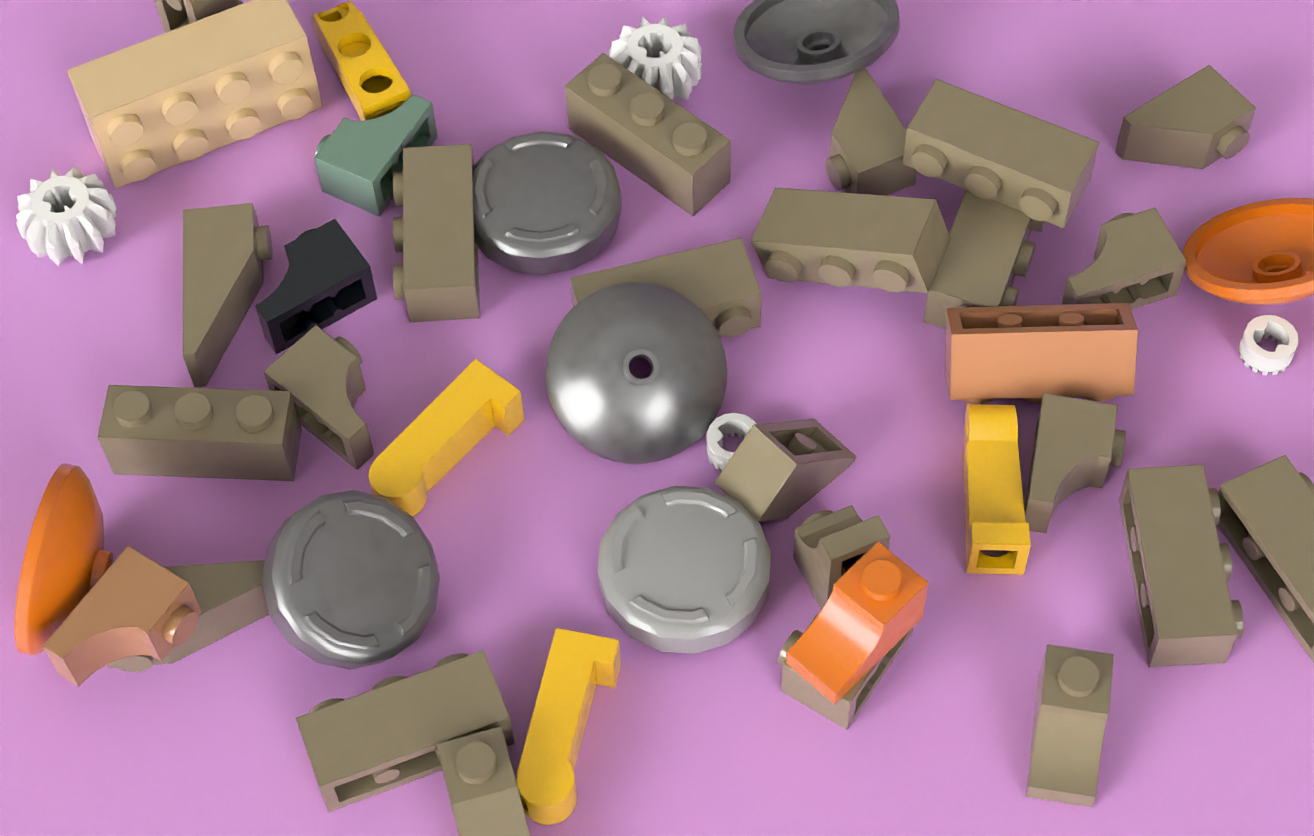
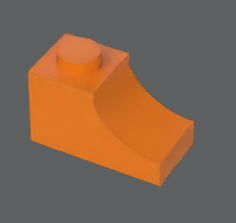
M877 542L834 583L833 591L821 612L804 634L787 651L786 663L832 703L836 704L922 619L929 582L880 542Z

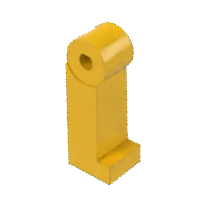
M351 0L311 16L320 46L326 58L330 60L361 121L384 116L396 110L411 97V92L362 12L358 11Z
M475 359L374 460L368 474L373 495L386 497L411 516L418 514L426 504L427 491L432 489L495 426L509 436L525 420L521 391Z
M967 404L964 429L965 452L962 453L966 573L1024 575L1031 540L1029 523L1025 521L1015 405ZM980 550L1009 552L1000 557H991L983 554Z
M561 628L555 629L517 771V786L524 813L530 820L536 823L554 825L562 822L572 814L577 804L574 769L596 685L616 687L621 668L619 640Z

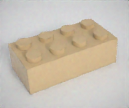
M251 0L67 70L93 142L115 189L134 181L144 180L152 174L185 161L195 160L208 152L239 140L251 138L259 132L290 120L300 119L308 113L323 108L307 36L287 0Z

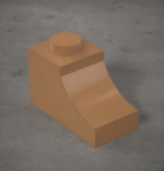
M127 546L42 647L58 674L80 687L97 670L125 657L149 655L162 662L174 646H180L189 639L197 626L198 616L202 611L189 582L130 546Z

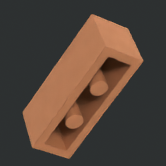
M1129 303L946 308L945 374L950 400H963L971 404H985L994 399L1023 398L1030 402L1041 403L1044 393L1064 397H1084L1093 401H1107L1116 396L1134 395L1138 328Z

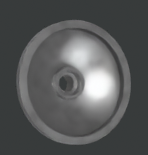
M754 0L743 10L735 23L733 31L735 48L739 58L745 65L770 79L793 84L829 82L863 70L889 49L900 29L899 8L896 0Z
M641 282L622 283L590 294L576 304L561 321L548 349L545 369L546 387L557 419L568 434L581 446L611 461L627 464H647L681 453L693 445L708 430L710 424L715 420L725 396L727 362L721 339L715 327L703 311L692 301L663 286ZM637 357L646 359L651 365L650 376L644 379L634 377L629 370L630 361Z

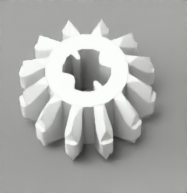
M666 15L658 24H650L642 17L638 29L623 26L620 39L612 41V47L609 51L610 58L673 100L674 97L688 101L692 87L699 85V79L702 76V63L700 62L701 47L698 44V38L690 37L686 24L670 27Z
M75 166L65 176H61L51 168L48 180L42 182L30 179L31 193L17 196L18 210L20 212L16 215L18 230L22 238L26 239L30 250L38 258L49 255L50 259L59 266L68 256H73L82 264L85 252L93 250L103 253V239L116 236L114 218L117 217L115 213L117 208L112 195L108 194L103 182L98 179L96 174L84 177V174Z

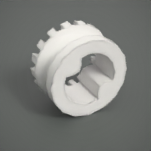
M1262 315L1255 317L1246 326L1239 345V357L1245 361L1244 365L1247 368L1249 366L1253 368L1252 372L1257 373L1259 370L1262 371V375H1267L1268 372H1271L1272 376L1276 375L1278 371L1283 372L1287 366L1289 367L1299 343L1298 333L1291 323L1279 316ZM1263 336L1264 339L1272 336V341L1278 340L1275 352L1266 351L1256 343L1261 342Z
M729 413L716 418L710 424L706 435V451L708 460L714 464L715 469L719 470L720 468L723 471L735 453L723 449V437L725 439L727 434L734 436L737 433L738 437L743 435L745 438L751 427L756 424L753 419L744 414Z

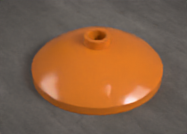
M1281 198L1259 201L1228 210L1205 222L1193 232L1184 246L1183 256L1187 261L1185 271L1195 285L1218 298L1237 303L1279 305L1295 302L1314 295V199Z
M63 463L56 469L44 491L31 528L19 579L14 619L16 648L23 654L36 656L45 651L42 646L113 564V552L103 550L104 519L91 481L80 466Z

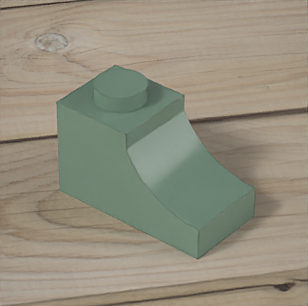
M412 94L404 104L384 116L365 121H353L344 117L331 135H326L322 138L315 152L314 161L322 192L380 217L394 198L393 172L403 171V148L432 146L438 138L432 102Z

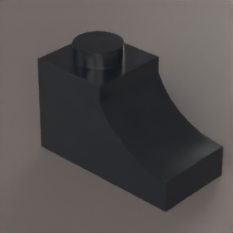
M333 219L318 228L303 232L296 240L284 245L289 262L287 273L277 289L265 300L255 305L264 337L274 352L278 354L293 346L315 325L320 329H324L378 298L369 263L336 219Z

